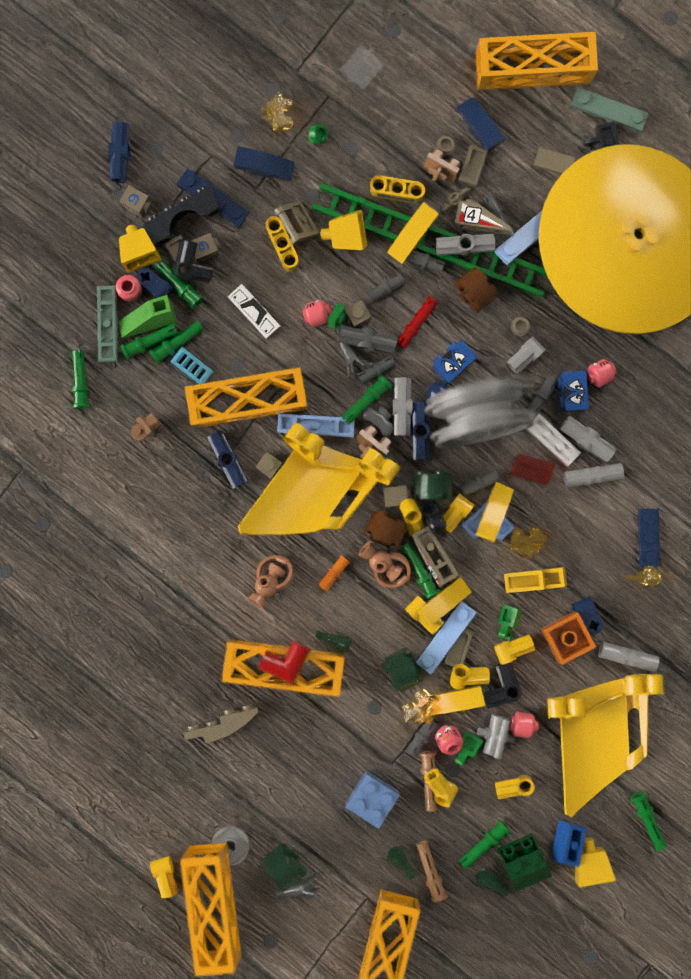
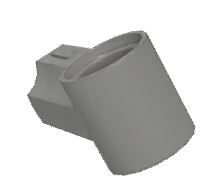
M534 336L520 347L521 349L506 362L516 374L521 372L531 361L536 360L546 350Z

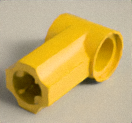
M460 493L443 515L447 524L445 530L449 533L456 528L462 518H465L475 506Z
M408 498L400 503V510L409 535L412 536L425 528L421 518L422 514L414 499Z
M417 596L405 610L433 635L444 622L439 619L434 624L428 626L417 611L425 602Z
M527 634L512 641L501 642L495 645L494 649L500 664L503 665L516 660V657L534 651L535 647L530 635Z
M456 664L452 669L450 685L459 690L465 688L466 685L489 684L490 672L487 667L468 668L466 665Z
M432 769L424 777L426 783L435 793V801L443 807H450L458 792V787L447 781L438 769Z
M520 775L517 778L495 782L498 799L519 795L528 796L534 791L533 781L528 775ZM528 781L530 786L527 789L520 788V783Z
M167 856L150 861L151 872L157 880L161 897L169 898L178 894L171 857Z

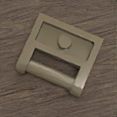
M301 200L279 206L274 210L275 215L279 216L289 233L290 241L293 245L319 234Z

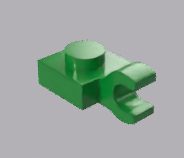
M338 303L328 317V326L334 330L336 328L339 329L341 325L346 326L344 323L346 319L344 305Z
M503 604L498 623L502 624L498 637L512 640V628L517 629L523 610Z
M466 731L462 738V751L455 760V763L460 766L465 765L469 755L475 758L484 743L483 740L469 731Z

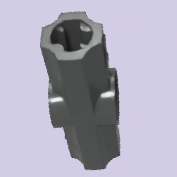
M341 325L337 336V342L357 346L358 349L364 351L375 350L388 354L394 353L397 343V337L379 334L376 330L369 328L357 329Z

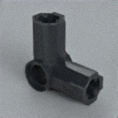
M180 239L176 261L172 266L175 275L183 280L190 279L210 283L213 276V267L194 263L197 242ZM186 265V271L180 274V268Z
M512 662L495 666L502 686L483 692L488 709L520 699L522 690ZM510 687L518 689L516 696L511 697L507 694Z

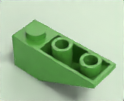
M165 295L144 303L121 319L119 326L121 336L124 339L176 323L177 320L174 307L168 296Z

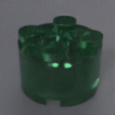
M427 471L416 472V476H414L415 500L453 499V475H450V472L435 471V475H431Z
M407 647L386 656L385 662L382 663L386 673H390L393 678L391 683L395 691L400 690L404 692L424 682L423 677L419 678L418 673L421 671L412 653L407 654L406 652L408 650Z
M285 842L266 855L262 861L271 879L274 877L278 881L276 885L283 891L289 889L308 873L304 865L299 863L298 859L300 857L294 848L290 850Z

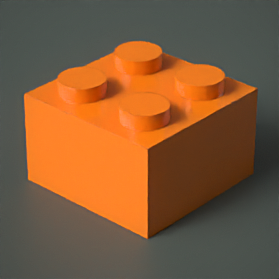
M576 611L540 628L557 662L561 665L596 648L579 613Z

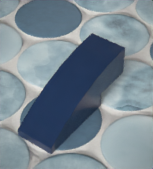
M473 97L456 107L474 137L480 141L487 153L503 144L504 136L491 117Z
M237 146L234 161L235 169L253 172L254 175L292 182L295 162L266 152Z

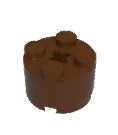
M477 267L468 271L453 284L457 291L461 293L459 294L460 299L465 304L469 303L471 309L476 314L498 297L493 284L490 285L488 283L487 276Z
M378 510L377 513L373 512L363 531V535L366 536L368 533L371 535L369 539L387 548L392 545L394 546L393 550L397 551L407 532L406 523L397 518L395 521L388 518L389 514L384 511Z

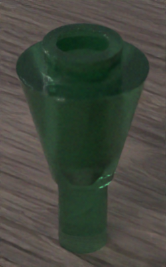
M319 630L315 638L326 641L327 644L341 654L344 651L348 652L351 645L349 636L326 634Z
M392 847L388 851L387 860L404 871L410 880L413 879L416 874L409 866L403 847Z
M487 868L478 871L475 877L477 886L498 891L504 896L509 894V889L501 885Z

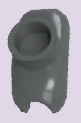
M380 406L377 411L368 407L361 413L362 419L376 425L383 436H390L394 427L389 421L392 415Z

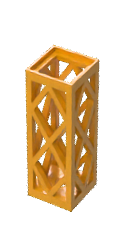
M596 32L479 38L476 50L478 90L591 84L598 71ZM511 45L516 46V47L507 49V48H508L509 46H511ZM567 52H581V55L575 58L567 54ZM517 55H533V56H531L529 59L525 60V59H523V58H521V57H519V56H517ZM558 55L570 62L563 65L552 58ZM510 58L520 63V65L513 68L502 61ZM538 58L541 59V60H539L538 62H536L535 64H532V62L535 61L536 59H538ZM546 62L555 68H540L539 66ZM497 65L504 70L491 71L490 69Z
M300 367L185 387L190 423L194 428L278 415V413L285 414L308 410ZM294 378L295 385L283 380ZM270 384L288 390L273 405L255 398ZM255 385L246 394L234 390V388ZM222 392L239 399L224 413L206 407ZM199 394H204L201 398L198 399ZM297 396L298 402L287 404ZM248 403L261 407V409L239 412ZM201 411L214 417L202 418Z
M230 639L226 647L222 682L339 697L344 654L310 649L305 662L311 660L324 670L326 674L307 681L299 674L295 684L292 685L281 679L270 678L273 675L267 672L258 675L242 662L259 653L264 656L266 650L275 654L286 655L290 648L289 646ZM237 649L250 650L236 657ZM324 660L336 661L335 669ZM235 668L242 674L234 673ZM333 679V686L321 685Z
M216 843L189 846L180 860L195 976L234 973L242 954L228 844ZM199 854H206L205 857H196ZM214 864L216 866L217 879L206 865ZM202 872L217 889L215 895L200 878ZM200 888L211 901L208 910L201 901ZM215 907L222 915L224 931L212 916ZM208 922L223 939L222 945L206 927ZM206 936L217 950L208 951Z
M380 890L358 979H374L384 968L389 979H403L420 913L417 898ZM392 911L395 912V913L380 927L381 922H382ZM404 914L409 916L407 924L405 921ZM398 917L402 931L386 946L382 932ZM403 938L402 944L389 956L388 952ZM377 941L380 953L372 960ZM399 955L394 973L391 961ZM383 959V962L368 976L369 971Z

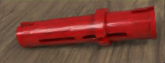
M428 296L409 325L406 324L404 332L397 340L396 344L406 349L413 337L419 334L418 330L438 304L434 298L432 300V297Z

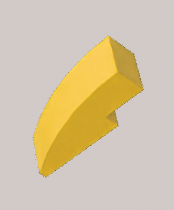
M423 202L387 253L403 264L436 221L439 213Z
M498 482L495 483L487 505L484 508L476 535L492 542L495 541L514 489Z
M565 567L504 574L506 593L567 586Z
M460 576L417 609V611L428 626L432 625L458 605L472 591Z
M480 685L423 696L427 716L485 706Z

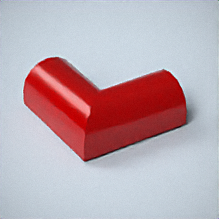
M292 641L285 658L266 650L258 669L294 685L310 652V648Z

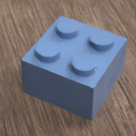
M366 770L348 798L346 808L379 829L400 796L399 791Z

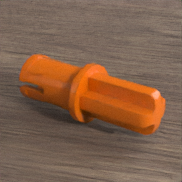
M340 555L332 568H328L329 571L321 580L319 586L323 590L328 591L336 579L340 578V574L350 562Z

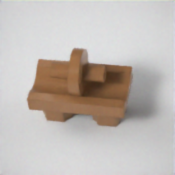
M438 149L433 153L429 152L423 167L430 174L434 175L432 181L436 182L439 178L453 184L459 171L460 162L451 158L448 163L443 160L444 154Z
M152 413L146 418L139 416L135 419L139 424L132 427L131 435L138 441L144 440L147 435L153 438L157 435L155 430L162 423Z
M371 425L365 430L362 429L355 438L360 443L358 448L363 451L360 456L364 458L369 449L376 450L384 458L389 452L388 449L392 442L386 437H383L380 442L373 437L377 434V430Z

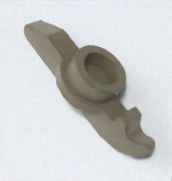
M465 188L459 193L453 192L450 194L449 203L445 204L442 212H451L459 204V201H462L471 192V189Z

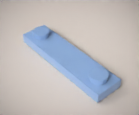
M541 212L514 233V236H511L495 249V254L507 266L539 239Z
M278 413L277 433H287L294 423H298L306 428L308 433H314L319 436L354 438L355 420L348 425L345 422L347 419L343 420L342 417Z
M461 601L416 663L432 675L477 615V612Z

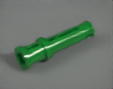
M163 259L158 261L163 268L157 263L154 268L178 291L179 297L184 298L190 304L192 310L197 308L203 302L204 297L202 295L199 296L192 289L193 286L191 284H186L175 275Z
M196 321L169 341H162L159 347L149 350V352L159 365L163 359L169 355H174L176 349L204 330L199 322Z
M172 323L144 338L136 337L135 341L127 345L122 344L121 349L126 359L129 361L132 356L138 353H145L147 348L179 334L177 329L169 332V330L176 327L175 324Z
M74 350L72 351L74 387L71 389V392L74 394L72 408L87 409L90 408V404H88L87 400L89 388L85 382L84 351Z
M379 376L378 381L372 387L369 386L367 388L366 394L341 416L342 419H347L345 422L350 425L374 401H379L381 399L380 396L392 388L389 381L383 376Z
M411 541L402 546L401 548L418 577L417 583L421 585L426 594L425 598L427 599L441 592L432 579L433 575L428 573L413 542Z
M645 791L634 793L630 796V800L634 802L637 809L636 814L639 818H642L655 850L665 849L667 844L653 816L654 809L649 805L646 798L647 793Z
M499 819L498 824L490 831L487 830L485 837L459 859V862L462 863L461 865L467 870L493 845L498 846L499 841L507 834L510 835V829Z

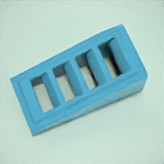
M183 347L171 360L173 365L198 384H204L214 372ZM184 355H187L185 360L180 365L178 362ZM192 359V364L188 369H185V366ZM197 364L200 365L196 372L192 374L191 372ZM203 369H205L206 372L200 379H198L197 376L201 373Z

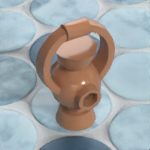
M368 541L361 548L358 556L364 559L369 558V564L374 571L377 582L388 588L403 586L410 579L411 574L408 560L396 552H388L383 549L375 550L374 544ZM392 559L401 561L407 568V573H404L397 580V582L392 581H394L400 575L403 566L398 564L393 565ZM387 572L386 576L391 582L384 580L379 573Z
M273 555L262 560L256 570V593L250 595L247 600L258 608L264 609L265 598L273 597L277 592L287 588L293 579V567L290 560L282 555ZM272 561H277L289 568L287 579L279 585L277 579L282 578L286 572L277 565L270 563ZM270 563L268 568L269 574L261 575L263 568Z

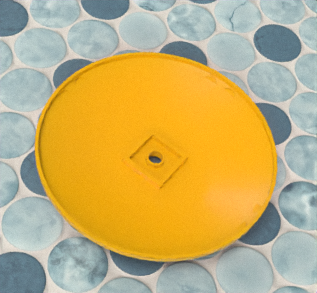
M627 144L604 147L574 162L554 183L545 200L540 216V254L552 286L561 299L579 316L594 325L613 332L645 334L671 327L691 315V169L675 157L663 151L641 145ZM635 230H639L642 233V239H637L634 236Z

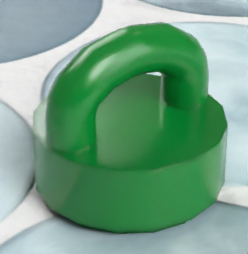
M323 124L311 126L309 130L310 142L312 144H320L326 141L328 135L326 127Z

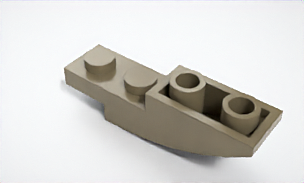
M247 704L242 706L243 709L235 711V708L223 710L224 713L219 716L220 722L218 720H211L206 722L207 725L199 726V724L187 726L188 729L183 732L184 739L188 740L204 736L206 744L224 738L247 724L258 713L259 706Z

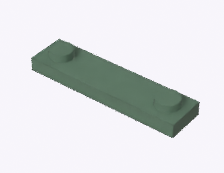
M577 87L570 105L572 108L610 122L614 121L618 125L640 133L649 114Z
M97 286L99 363L118 362L116 286Z

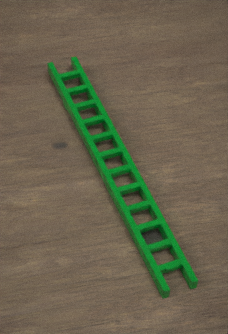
M323 183L320 185V190L334 195L330 209L314 203L312 205L313 211L331 218L343 215L335 212L339 198L352 202L348 214L355 211L357 204L366 207L370 211L364 223L365 231L391 241H395L398 235L387 232L392 218L405 222L404 227L411 219L409 216ZM375 211L388 216L383 229L370 225ZM431 226L427 231L441 236L440 238L458 236L435 226ZM426 234L415 247L417 251L425 254L428 253L430 256L467 270L477 267L488 278L542 298L544 295V291L529 285L533 281L534 272L548 277L545 268L516 258L512 261L507 277L493 272L499 258L494 251L483 252L494 257L489 270L476 266L480 252L474 254L471 263L458 259L459 254H454L453 257L450 255L437 256L436 250L423 245ZM462 241L460 243L461 246L465 245L467 247H470V244L467 241ZM516 265L529 270L524 284L511 279Z

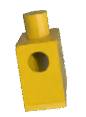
M362 210L330 220L329 228L321 229V239L332 240L334 249L363 250L368 245Z
M136 225L127 226V234L119 238L121 263L127 273L161 261V257L145 229H137Z
M585 838L580 866H575V882L578 887L616 881L603 847H595L594 838Z

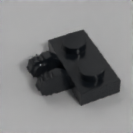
M614 121L595 126L596 137L583 141L584 147L596 143L599 146L598 149L586 152V155L604 147L620 145Z

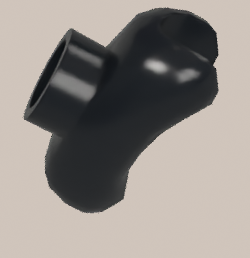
M432 501L424 505L422 512L430 531L437 534L435 530L437 526H442L446 529L447 524L438 503Z

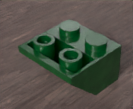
M532 833L497 848L516 892L551 877L548 865Z

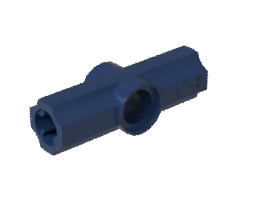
M120 121L112 123V138L108 147L110 160L109 180L116 183L126 182L127 162L130 161V125Z
M412 402L413 460H430L429 416L425 414V409L428 407L426 402ZM417 427H424L426 434L418 436L416 434Z
M220 430L207 437L232 488H237L248 482L223 431ZM230 454L233 458L232 462L225 465L223 457Z

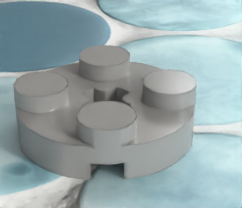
M236 825L224 826L216 831L211 844L233 841L235 849H228L230 865H238L248 854L250 848L248 835Z

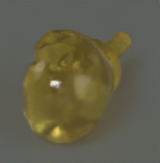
M646 566L643 571H639V575H626V580H639V584L656 587L660 584L661 574L654 566Z

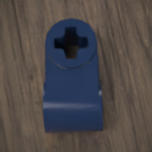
M141 269L137 274V279L142 287L155 298L165 295L169 296L174 289L167 281L149 269ZM143 276H149L150 281H145Z
M588 596L573 603V611L579 613L589 634L601 632L603 624L591 597ZM590 621L592 623L596 622L597 625L594 627V629H589L588 626L591 625Z

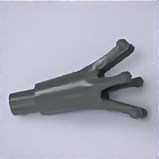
M339 343L347 365L346 378L350 379L351 368L353 378L357 379L354 366L358 365L364 371L366 369L363 366L371 367L372 363L362 359L351 345Z
M310 871L300 881L276 890V897L307 895L320 899V895L310 892V890L321 889L322 886H309L318 874L315 873L313 875L314 872Z

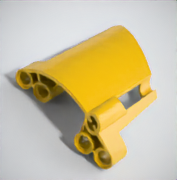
M294 423L283 438L293 449V452L239 524V532L246 535H290L316 533L323 529H341L378 482L390 485L399 472L400 467L392 460H385L374 449H369L364 458L359 459L324 446L323 439L318 435L308 433L307 429L302 425ZM347 491H359V494L343 517H330Z
M639 673L627 675L624 678L595 685L565 696L547 699L548 718L560 717L564 807L567 816L573 817L603 788L626 770L634 768L648 755L649 694L664 695L663 675ZM636 708L639 711L641 745L634 752L629 753L627 715L631 709Z

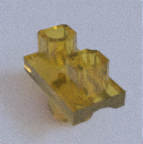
M277 92L276 97L272 98V102H267V107L261 110V114L267 116V122L273 121V132H279L281 129L292 127V116H284L283 110L290 111L292 109V99L283 97V93Z
M541 528L530 529V537H524L523 529H513L509 546L510 550L519 549V554H526L528 560L532 559V554L539 553L538 548H544L547 541L546 536L542 534Z
M420 689L414 694V697L419 702L417 705L413 701H408L402 706L406 714L403 718L406 723L418 721L419 724L423 722L430 724L433 721L431 714L434 713V709L431 707L438 701L436 695H429L425 689Z

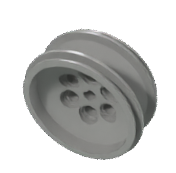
M499 378L461 386L430 398L426 402L428 407L425 409V414L446 419L451 424L449 427L434 433L431 436V440L436 442L435 445L438 448L460 447L495 440L532 427L535 424L533 419L536 417L534 411H511L513 404L529 392V385L525 384L523 378Z

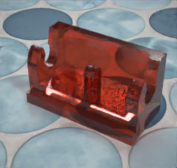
M516 454L510 475L547 485L551 480L555 464Z

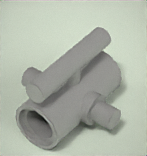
M492 714L489 727L485 729L478 728L477 735L483 736L485 739L483 753L501 759L505 743H513L515 741V736L508 733L509 718Z

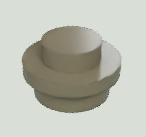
M443 136L437 141L436 148L442 151L444 156H448L455 150V141L449 136Z
M524 317L515 318L511 323V331L516 336H524L530 330V323Z

